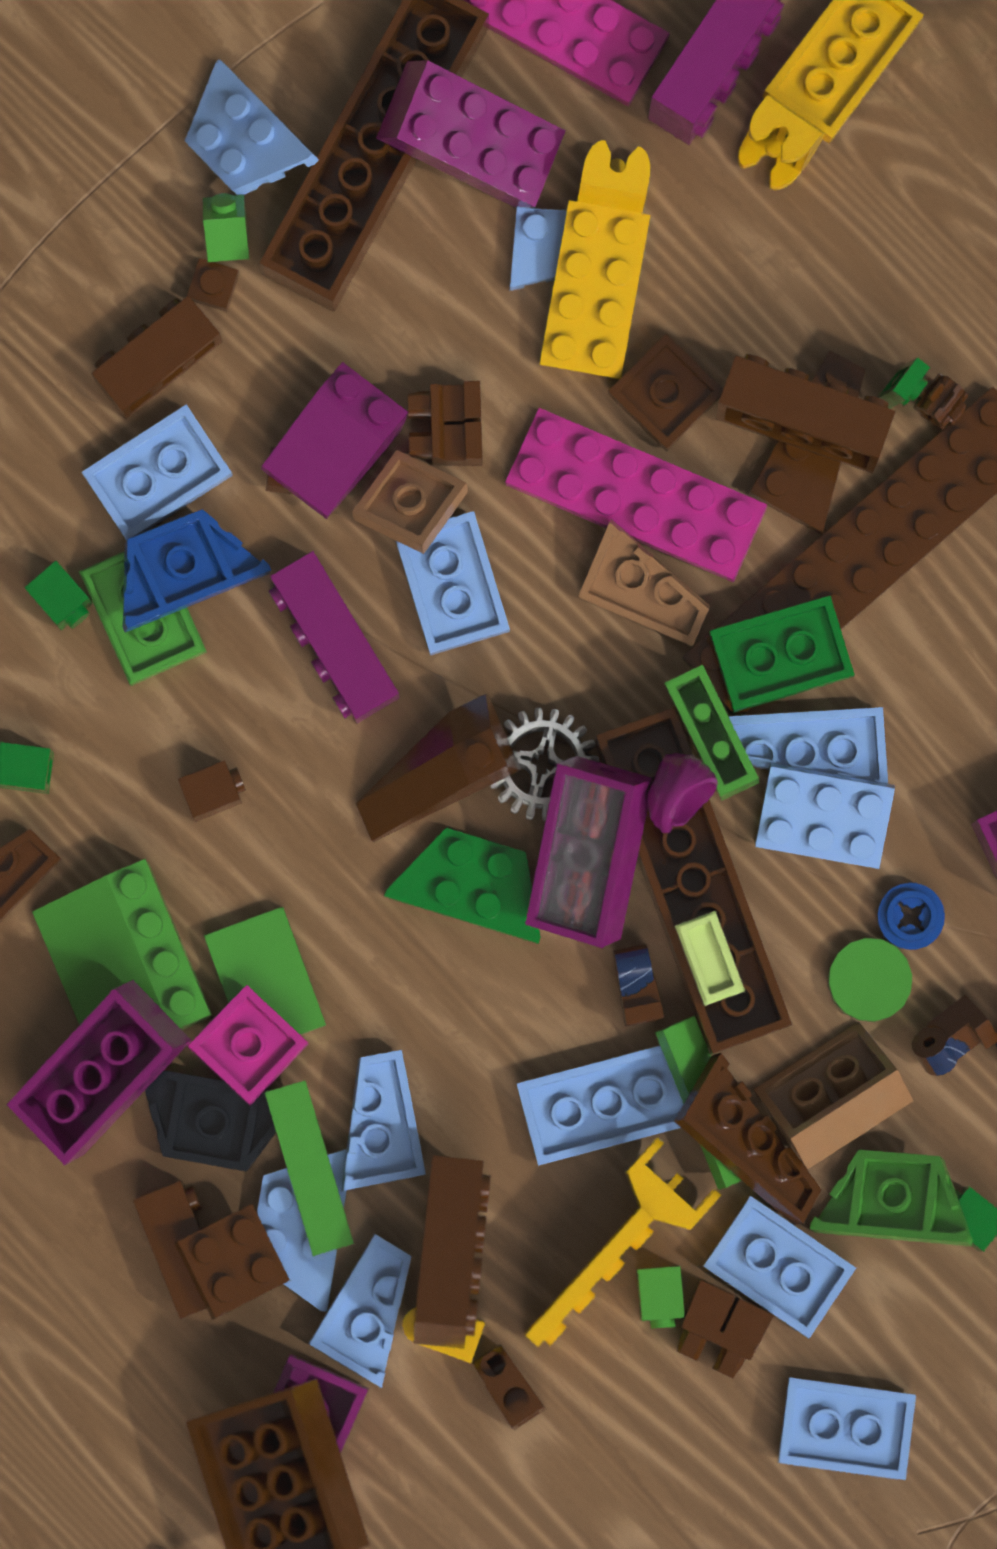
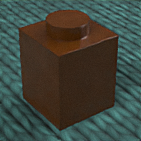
M225 760L178 779L195 822L242 804L239 793L246 791L237 767L229 770Z

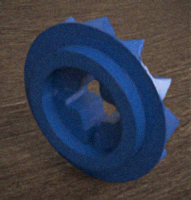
M904 883L895 886L886 893L878 907L877 923L885 939L900 949L918 950L928 946L937 939L944 926L945 912L940 898L933 890L922 884ZM898 902L910 910L915 907L918 908L922 904L925 906L917 917L923 931L912 924L902 926L900 929L897 928V925L901 923L900 920L904 916Z

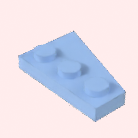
M374 1233L309 1341V1345L381 1388L411 1255Z

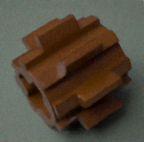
M938 373L934 380L928 377L926 379L928 384L917 397L918 401L914 404V409L921 417L935 427L944 429L948 422L954 425L967 407L964 403L968 398L967 392L951 378L941 373Z

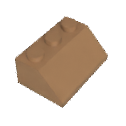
M860 1022L753 1089L784 1139L807 1170L913 1102L898 1069Z

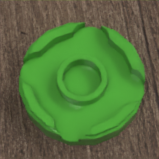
M864 938L849 943L836 954L829 968L828 988L833 1002L844 1014L859 1021L876 1022L891 1017L904 1006L911 993L912 972L907 958L896 946L882 939Z

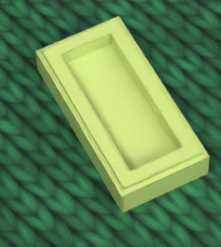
M715 911L675 925L704 1006L745 991Z

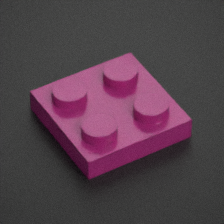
M246 985L188 1045V1048L250 1106L308 1046V1042Z

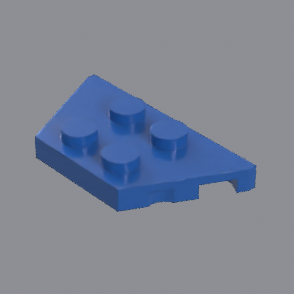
M203 509L129 538L125 542L123 630L126 633L269 574L271 567L265 560L260 562L241 546L243 544L242 541L231 532L222 530L218 522Z

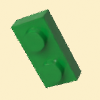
M918 357L906 363L897 370L877 398L888 402L889 409L899 404L905 406L910 400L913 402L928 384V381L923 377L931 367Z

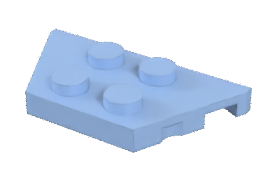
M220 59L215 63L185 142L235 194L245 195L256 190L263 183H273L286 177L285 171L303 163L310 167L319 161Z
M347 1149L328 1155L343 1208L347 1190L341 1191ZM287 1168L263 1175L257 1214L290 1279L284 1285L320 1311L327 1312L337 1249L313 1256Z

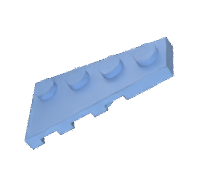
M883 707L728 716L755 768L769 770L770 763L888 784Z

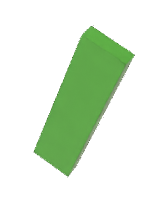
M695 1016L683 1019L655 1032L683 1104L711 1058ZM700 1145L718 1190L742 1181Z
M306 1080L265 1092L312 1255L316 1256L354 1244Z

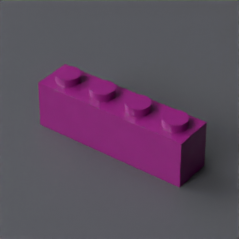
M314 551L270 576L274 585L272 589L268 590L270 596L280 612L285 609L289 610L295 620V623L289 626L301 647L307 644L310 645L317 657L311 661V664L323 683L331 680L338 692L332 699L344 719L352 715L356 724L400 699L399 692Z

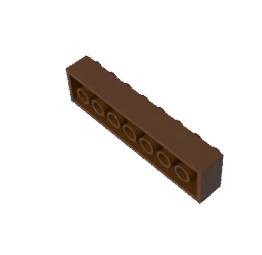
M402 0L317 158L319 161L312 165L259 262L262 275L335 312L417 161L416 158L376 139L407 61L428 60L463 77L489 29V13L464 0Z
M675 707L598 734L595 737V744L603 764L654 779L659 764L666 754H692ZM710 800L700 807L684 826H673L670 833H662L654 825V822L650 819L648 808L637 859L710 1055L791 1026V1019ZM715 911L745 991L704 1006L675 925Z

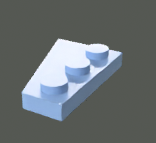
M517 207L510 291L538 282L555 280L567 211Z
M402 1050L358 1058L341 1191L426 1175Z

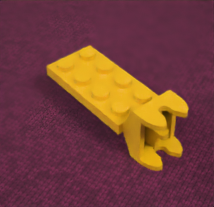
M832 0L765 89L762 96L764 100L754 112L748 133L738 152L739 166L742 169L754 166L763 156L768 155L773 157L776 165L770 172L769 188L780 190L792 184L807 166L822 139L830 144L919 25L924 15L903 0Z
M601 140L591 147L586 156L577 202L570 200L568 202L539 365L621 379L651 216L642 214L650 179V161L646 151L638 146L628 156L626 163L619 158H615L610 162L611 152L606 141Z
M659 1137L625 1171L638 1208L524 1333L537 1347L543 1341L550 1346L563 1333L567 1326L562 1320L572 1309L579 1314L592 1301L596 1294L590 1289L601 1277L608 1282L625 1263L619 1257L629 1246L634 1250L639 1249L654 1232L648 1226L653 1220L691 1230L721 1196L716 1189L712 1190L693 1209L673 1191L683 1180L678 1173L666 1184L645 1164L664 1144Z

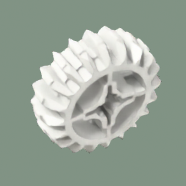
M535 708V721L529 722L525 711H521L518 713L521 723L520 727L517 728L509 719L504 722L506 730L510 733L507 739L511 748L519 739L530 733L544 732L542 741L535 750L513 751L520 768L525 769L531 776L529 795L521 791L514 784L510 776L490 785L491 789H497L503 785L506 788L498 796L500 803L506 802L511 796L516 799L510 809L512 813L516 814L522 804L528 806L526 812V819L528 820L533 819L535 808H541L543 821H546L550 797L541 798L543 787L549 779L555 777L557 763L563 761L555 755L553 750L556 735L569 743L576 756L599 762L598 756L585 755V752L595 747L594 740H588L583 743L579 741L587 732V728L580 726L576 731L572 732L569 729L574 722L572 715L566 717L563 725L557 723L559 710L552 709L550 721L542 720V708ZM545 745H549L547 756H549L548 763L554 765V768L551 772L546 769V774H542L540 783L536 784L538 773H536L537 767L530 762L534 757L538 760L539 755L544 752Z

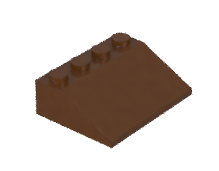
M317 1379L186 1421L226 1549H363L370 1545Z

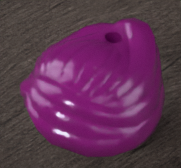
M666 754L659 764L656 777L647 797L650 819L654 822V825L662 833H670L673 826H684L715 793L718 786L715 773L692 754Z

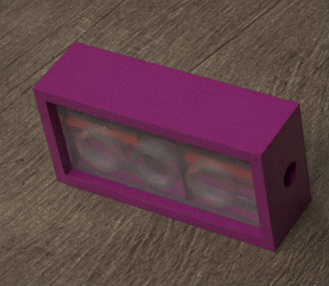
M579 756L557 763L525 925L599 948H603L621 939L648 809V792L654 778Z

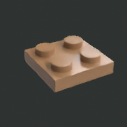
M396 450L353 509L354 521L424 554L468 493L467 483Z

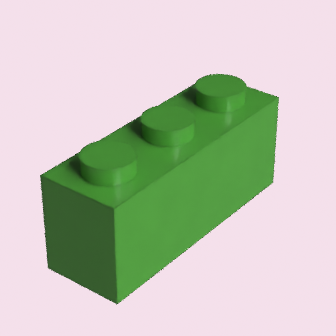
M703 664L666 682V690L702 763L707 765L717 777L718 786L716 791L721 801L758 784L759 777Z

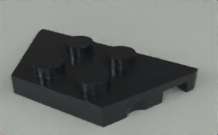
M163 1070L145 1089L162 1156L247 1172L276 1134L265 1092L271 1090L266 1089L249 1106L224 1081Z

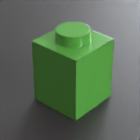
M222 193L213 197L203 198V224L208 262L249 259V237L244 194L231 195Z
M680 1266L636 1269L640 1320L650 1321V1328L675 1327V1318H685Z

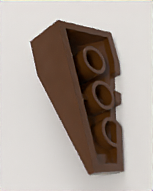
M484 694L448 712L356 803L371 841L375 842L521 771L489 695Z

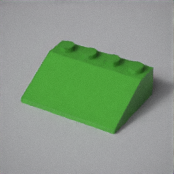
M146 859L110 873L32 911L79 1025L84 1022L114 988L131 980H134L181 1030L213 1018V1014L153 871Z

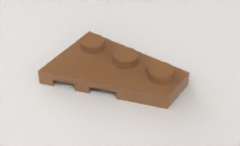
M612 519L610 520L578 597L693 647L710 605Z

